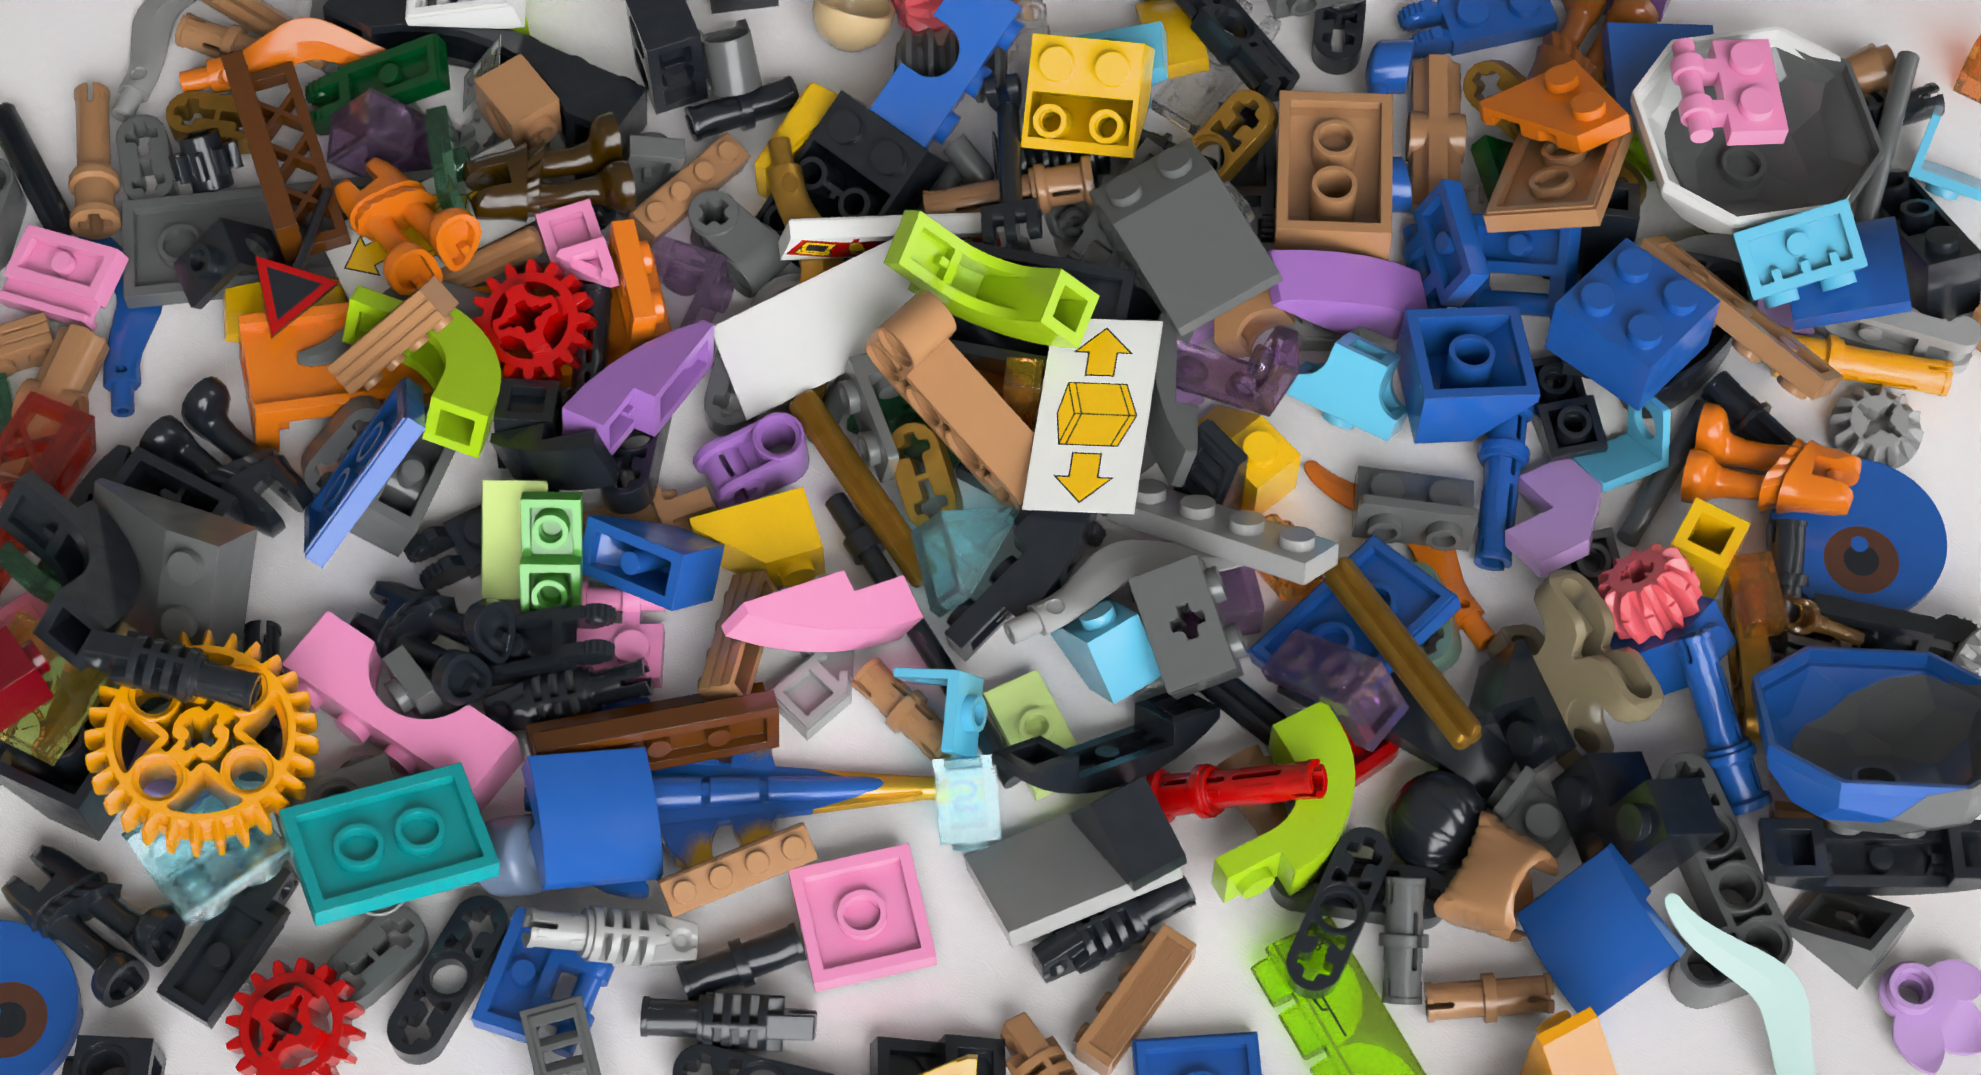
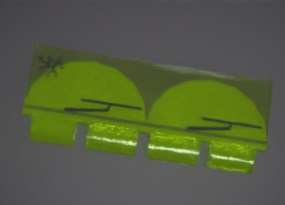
M1331 916L1323 919L1328 925L1338 928ZM1312 930L1307 934L1309 936H1317ZM1297 932L1267 945L1265 952L1268 957L1258 961L1251 967L1252 974L1272 1007H1278L1291 1001L1292 998L1296 1002L1295 1005L1281 1012L1278 1018L1302 1059L1309 1060L1325 1051L1327 1058L1317 1062L1310 1068L1312 1075H1426L1353 952L1337 987L1329 995L1319 999H1308L1299 996L1289 987L1285 979L1284 969L1287 955ZM1319 938L1317 948L1309 962L1300 959L1297 961L1304 966L1303 977L1305 979L1314 981L1318 974L1330 975L1329 972L1323 969V962L1331 943ZM1335 944L1340 950H1343L1345 946L1343 944Z

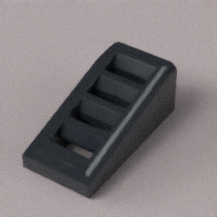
M1206 419L1198 426L1197 455L1183 487L1174 486L1173 490L1188 495H1206L1213 498L1216 504L1241 511L1248 455L1212 420Z

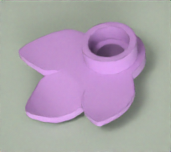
M1944 959L1929 967L1915 962H1900L1885 971L1878 984V999L1885 1012L1893 1018V1043L1901 1056L1911 1066L1925 1074L1935 1075L1943 1063L1945 1052L1962 1056L1981 1053V1013L1972 1002L1981 994V971L1965 961ZM1909 987L1913 989L1918 995V1002L1909 1003L1899 995V988Z

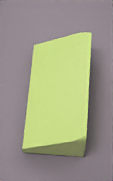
M481 480V599L520 600L519 564L522 557L520 499L522 492H548L547 481Z

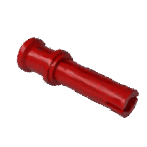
M1319 759L1245 767L1234 770H1220L1211 764H1198L1192 768L1191 772L1171 774L1166 769H1158L1146 776V780L1169 823L1176 816L1196 814L1201 819L1216 818L1225 808H1232L1234 806L1269 804L1298 799H1321L1325 796L1328 786L1327 772L1325 766L1319 764Z

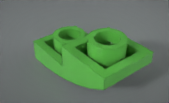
M522 492L520 499L522 557L519 564L521 614L559 605L566 607L582 605L583 492Z

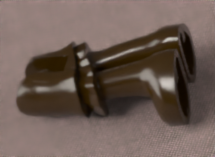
M612 111L598 114L592 119L589 137L580 144L546 151L544 139L530 150H528L527 144L524 142L515 148L473 159L462 167L466 187L472 191H478L470 202L477 220H515L527 223L528 217H535V214H540L542 209L562 207L589 198L592 205L603 206L618 212H631L636 209L634 178L627 159H622L620 131L615 114ZM578 174H596L594 176L564 182H543V179Z

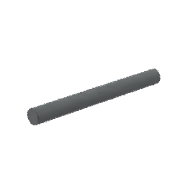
M1900 51L1896 57L1877 128L1885 155L1860 192L1854 214L1855 223L1878 218L1920 60L1919 55L1912 51Z

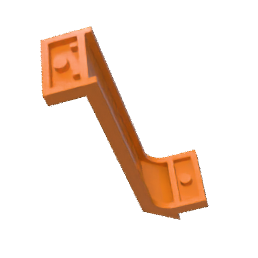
M634 219L611 221L608 250L618 276L619 286L611 288L613 297L610 306L607 366L640 345L672 331L652 248H650L647 240L639 241ZM580 280V281L583 283V285H584V284H594V283H591V282H587V281H584V280ZM488 286L471 287V289L492 293ZM533 289L534 293L541 298L550 294L554 297L560 296V294L552 290ZM349 302L312 306L272 339L270 338L265 312L238 315L239 359L254 443L262 449L271 447L279 453L280 430L289 429V422L332 417L350 399L359 396H372L384 403L401 378L407 377L423 387L424 405L430 404L434 391L421 374L403 363L391 372L385 367L380 371L384 377L368 391L362 386L353 395L344 388L343 384L339 383L335 375L328 371L327 367L330 364L314 367L298 364L297 355L300 351L326 341L345 327ZM532 321V328L528 332L536 329L534 321ZM591 329L590 334L591 343H593V329ZM512 349L507 351L508 354L523 359L533 358L532 353L527 349L514 352ZM592 350L589 351V363L592 360ZM564 364L560 367L562 373L561 388L571 386L572 368ZM546 373L542 374L541 380H552Z

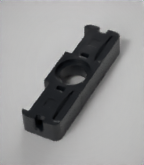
M1174 0L1193 22L1190 26L1193 32L1221 65L1228 64L1250 90L1260 93L1271 102L1279 101L1280 90L1292 91L1300 78V74L1236 0Z

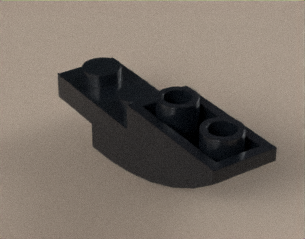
M1021 509L1013 521L1016 528L1012 531L1015 547L1022 555L1018 559L1011 555L1003 560L989 577L988 581L992 585L976 601L969 597L960 603L950 614L946 622L950 627L944 632L949 647L966 662L1004 622L1028 612L1027 606L1047 598L1059 590L1069 580L1092 533L1098 513Z

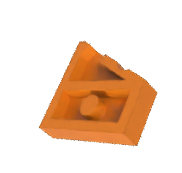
M1575 59L1565 64L1554 66L1545 73L1478 102L1481 120L1485 124L1494 127L1501 119L1520 125L1521 136L1537 141H1550L1559 148L1578 154L1587 152L1631 132L1628 113Z

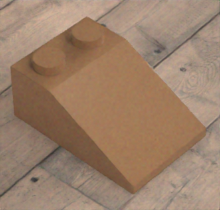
M1280 90L1273 250L1335 251L1365 255L1389 261L1392 238L1393 94Z

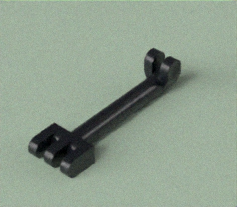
M1018 73L1007 74V86L999 87L996 77L984 78V89L988 104L997 112L1000 203L981 206V232L983 243L994 246L998 245V227H1004L1008 244L1020 242V224L1026 223L1030 240L1043 238L1042 211L1037 197L1022 200L1019 116L1022 102V83Z

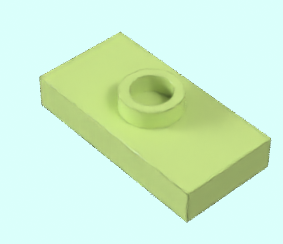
M1037 669L983 693L987 710L1006 746L1037 736H1042L1064 749L1078 745ZM1026 783L1035 801L1055 793Z

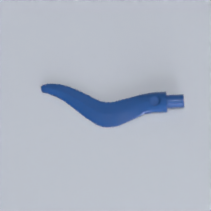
M78 236L80 239L117 248L123 253V248L112 237L96 240ZM122 273L114 290L117 305L108 339L110 350L103 366V387L111 392V413L116 417H129L135 412L134 391L141 386L140 364L142 354L161 315L163 305L128 309L123 298Z

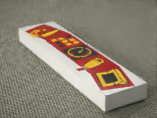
M981 212L926 214L961 240L983 243ZM903 215L790 219L778 241L780 260L854 258L893 239ZM998 227L997 246L1005 247L1007 241L1004 227Z

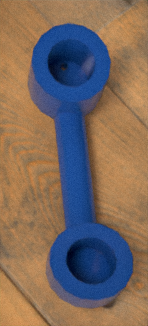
M1392 39L1376 42L1371 49L1366 64L1365 84L1367 93L1406 94L1415 39ZM1393 157L1392 212H1411L1412 190L1408 169L1403 157Z

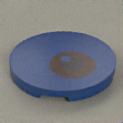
M1861 459L1862 467L1857 484L1849 487L1853 491L1854 498L1847 515L1829 516L1799 512L1777 514L1776 509H1772L1769 519L1808 521L1803 574L1809 575V587H1802V599L1810 605L1815 593L1909 611L1931 592L1944 568L1947 557V535L1945 525L1936 505L1915 481L1900 471L1875 461L1873 463L1871 460ZM1768 519L1767 529H1766V547H1767V553H1768V548H1769V533H1770L1769 519Z
M0 920V1075H52L69 1055L75 1044L82 1022L83 1008L81 1006V993L76 973L64 952L49 937L42 938L38 930L33 932L28 925Z

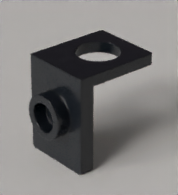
M220 217L174 262L175 270L190 307L201 310L241 270L257 273L256 255L247 246L245 238L257 242L265 250L268 260L286 265L272 230Z

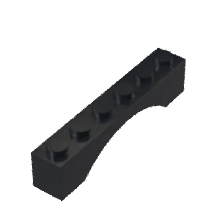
M328 0L323 6L325 21L347 29L385 49L399 46L432 33L437 34L446 43L448 65L468 69L473 67L501 34L500 65L521 53L559 98L562 131L559 132V135L566 148L586 141L589 137L592 119L601 113L612 111L615 114L620 131L622 150L629 135H639L647 126V87L637 84L626 76H618L590 64L579 56L569 55L541 43L530 35L520 34L511 29L409 26L405 20L406 0ZM428 0V6L436 5L437 0Z

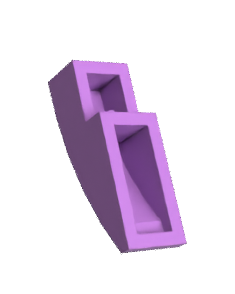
M1270 250L1267 252L1283 280L1269 288L1272 306L1338 334L1345 335L1363 326L1388 338L1397 340L1399 339L1405 310L1428 309L1420 272L1401 264L1365 255L1335 251Z
M702 320L672 330L640 345L609 364L585 383L562 407L563 435L596 429L611 455L616 452L634 428L655 437L713 366L714 324Z

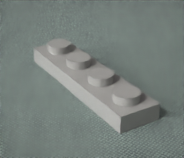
M1139 480L1134 514L1107 513L1108 521L1301 585H1306L1338 565L1339 543L1316 536L1315 532L1309 528L1284 526L1266 520L1264 515L1256 511H1238L1216 504L1213 498L1206 495H1188L1169 489L1164 482L1159 480Z

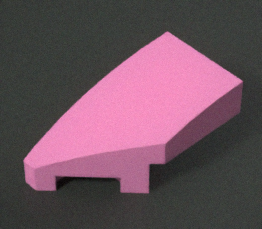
M590 198L535 214L537 226L550 263L558 264L564 270L565 275L572 273L577 279L605 287L619 286L618 276L605 238L602 236Z

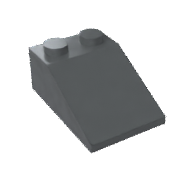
M1190 138L1164 150L1157 156L1113 178L1108 183L1089 193L1108 242L1130 270L1136 271V279L1180 337L1283 281L1279 270L1219 175Z
M104 478L95 480L92 501L103 509L123 532L131 545L139 566L140 589L138 597L124 622L138 632L149 634L152 638L167 639L171 643H179V634L183 631L187 634L192 646L202 645L204 633L208 629L212 631L215 646L224 647L231 633L237 635V641L243 639L257 527Z

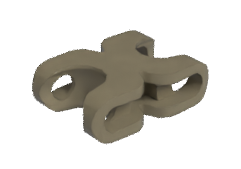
M1560 569L1550 572L1536 589L1534 595L1535 605L1545 625V637L1534 626L1526 624L1505 626L1489 642L1487 651L1491 659L1514 641L1525 640L1577 746L1557 760V763L1566 770L1586 753L1613 752L1614 743L1603 720V709L1616 721L1624 723L1645 721L1659 709L1664 695L1659 682L1638 651L1630 647L1616 650L1611 649L1610 643L1615 629L1613 614L1591 582L1579 572Z

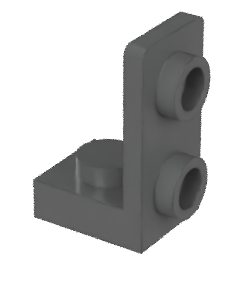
M867 353L849 357L843 379L838 382V395L841 406L846 415L854 414L860 430L857 436L858 447L867 467L874 466L881 483L892 480L899 462V454L876 396L878 395L881 399H890L900 394L878 371Z

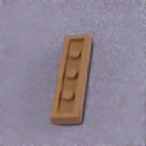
M1665 235L1644 238L1639 245L1721 300L1713 328L1718 325L1732 336L1734 340L1731 344L1742 356L1755 363L1763 361L1780 374L1777 377V382L1790 394L1800 399H1806L1807 397L1811 400L1830 395L1844 377Z

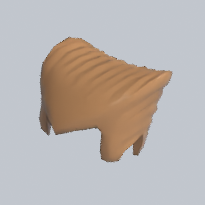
M1481 811L1478 826L1475 829L1476 834L1472 837V844L1468 848V856L1462 860V867L1457 870V874L1449 881V886L1445 888L1444 893L1433 904L1434 914L1454 926L1486 933L1489 936L1510 942H1519L1527 936V933L1515 929L1517 927L1515 918L1519 910L1534 900L1531 870L1535 868L1546 874L1557 876L1559 864L1545 847L1529 837L1523 836L1518 830L1512 829L1492 812Z

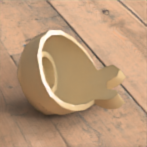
M814 0L812 7L813 21L817 32L831 46L851 53L876 46L890 32L896 11L889 0Z

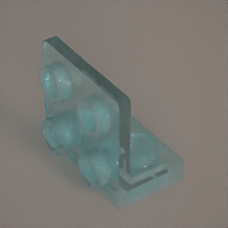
M236 778L234 784L237 787L244 789L239 780ZM205 790L185 813H211L229 809V807ZM144 823L129 833L123 832L121 834L161 893L187 926L192 925L196 921L203 922L216 917L228 907L231 897L250 884L259 885L270 880L282 869L283 862L291 857L286 842L274 829L271 836H267L257 826L249 829L250 846L248 849L243 847L235 835L227 838L225 855H219L214 841H204L200 857L198 858L193 856L189 840H181L175 853L169 854L166 848L165 835L162 833L159 834L150 846H146L141 835Z

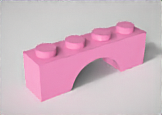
M328 610L282 662L285 674L295 671L298 676L299 686L296 692L308 691L311 699V707L308 711L316 713L319 709H322L336 719L334 721L336 727L350 740L359 745H363L368 740L383 750L381 754L386 753L391 767L402 775L410 776L413 772L418 774L461 762L480 813L524 761L517 736L470 705L450 715L435 719L410 718L388 708L378 698V683L383 664L376 652L375 642Z

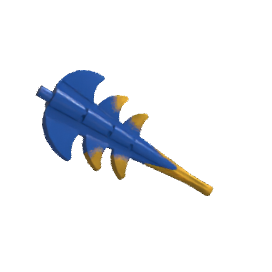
M637 697L608 704L603 707L602 711L651 701L648 697ZM772 749L732 756L731 763L718 762L717 759L651 771L658 807L661 839L669 856L682 870L713 857L712 841L719 826L731 825L735 839L739 846L774 833L776 820L780 818L922 800H953L954 793H968L972 789L969 783L961 782L954 784L952 787L948 783L960 778H970L977 783L978 789L976 794L971 798L965 799H983L982 775L909 776L775 766ZM525 787L524 809L525 812H532ZM646 881L594 886L607 894L630 899H645L650 894Z

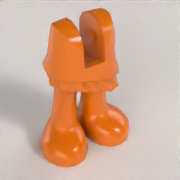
M373 157L364 164L373 182L361 191L348 178H345L335 186L336 199L341 209L347 215L353 230L360 236L367 237L372 242H378L387 253L384 260L383 275L388 285L399 295H412L434 275L441 283L443 282V274L435 258L418 243L411 241L401 230H407L412 227L430 245L442 263L454 272L462 270L471 261L479 246L482 234L481 226L468 210L454 207L443 209L436 214V196L426 192L425 187L421 183L411 180L398 168L385 160Z
M1706 402L1698 422L1695 449L1692 448L1689 451L1681 483V502L1693 504L1696 497L1705 502L1717 498L1758 500L1757 508H1759L1760 512L1776 509L1777 514L1799 512L1829 516L1847 515L1854 498L1853 491L1849 487L1857 484L1862 461L1848 452L1826 447L1814 440L1806 443L1797 438L1792 445H1777L1751 441L1736 436L1730 431L1727 412L1720 405ZM1728 468L1765 471L1767 473L1766 475H1757L1739 472Z

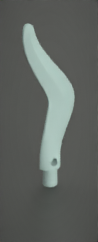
M1672 893L1665 896L1664 905L1666 912L1683 939L1712 966L1737 983L1756 1001L1763 1018L1776 1075H1817L1813 1062L1809 1002L1804 987L1796 974L1776 958L1703 920L1677 894Z

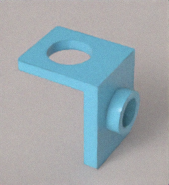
M1936 105L1908 176L1926 182L1925 190L1941 198L1957 200L1960 194L1981 202V179L1925 160L1944 107Z
M1653 397L1643 406L1650 412L1654 420L1655 436L1648 431L1644 424L1642 408L1637 411L1628 405L1627 433L1608 440L1606 452L1571 458L1602 485V492H1608L1620 486L1630 484L1635 480L1669 467L1671 411L1657 398Z
M895 667L893 677L917 685L947 686L941 751L964 759H976L979 732L983 730L987 718L986 702L982 697L984 678L961 670Z

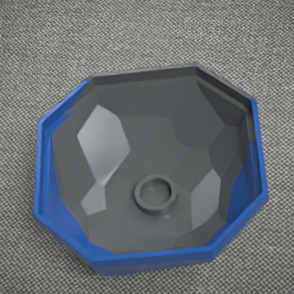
M1806 646L1753 675L1751 692L1768 769L1791 802L1825 819L1826 826L1831 831L1841 835H1856L1865 831L1896 834L1904 838H1919L1925 835L1926 831L1971 824L1981 814V676L1929 651Z

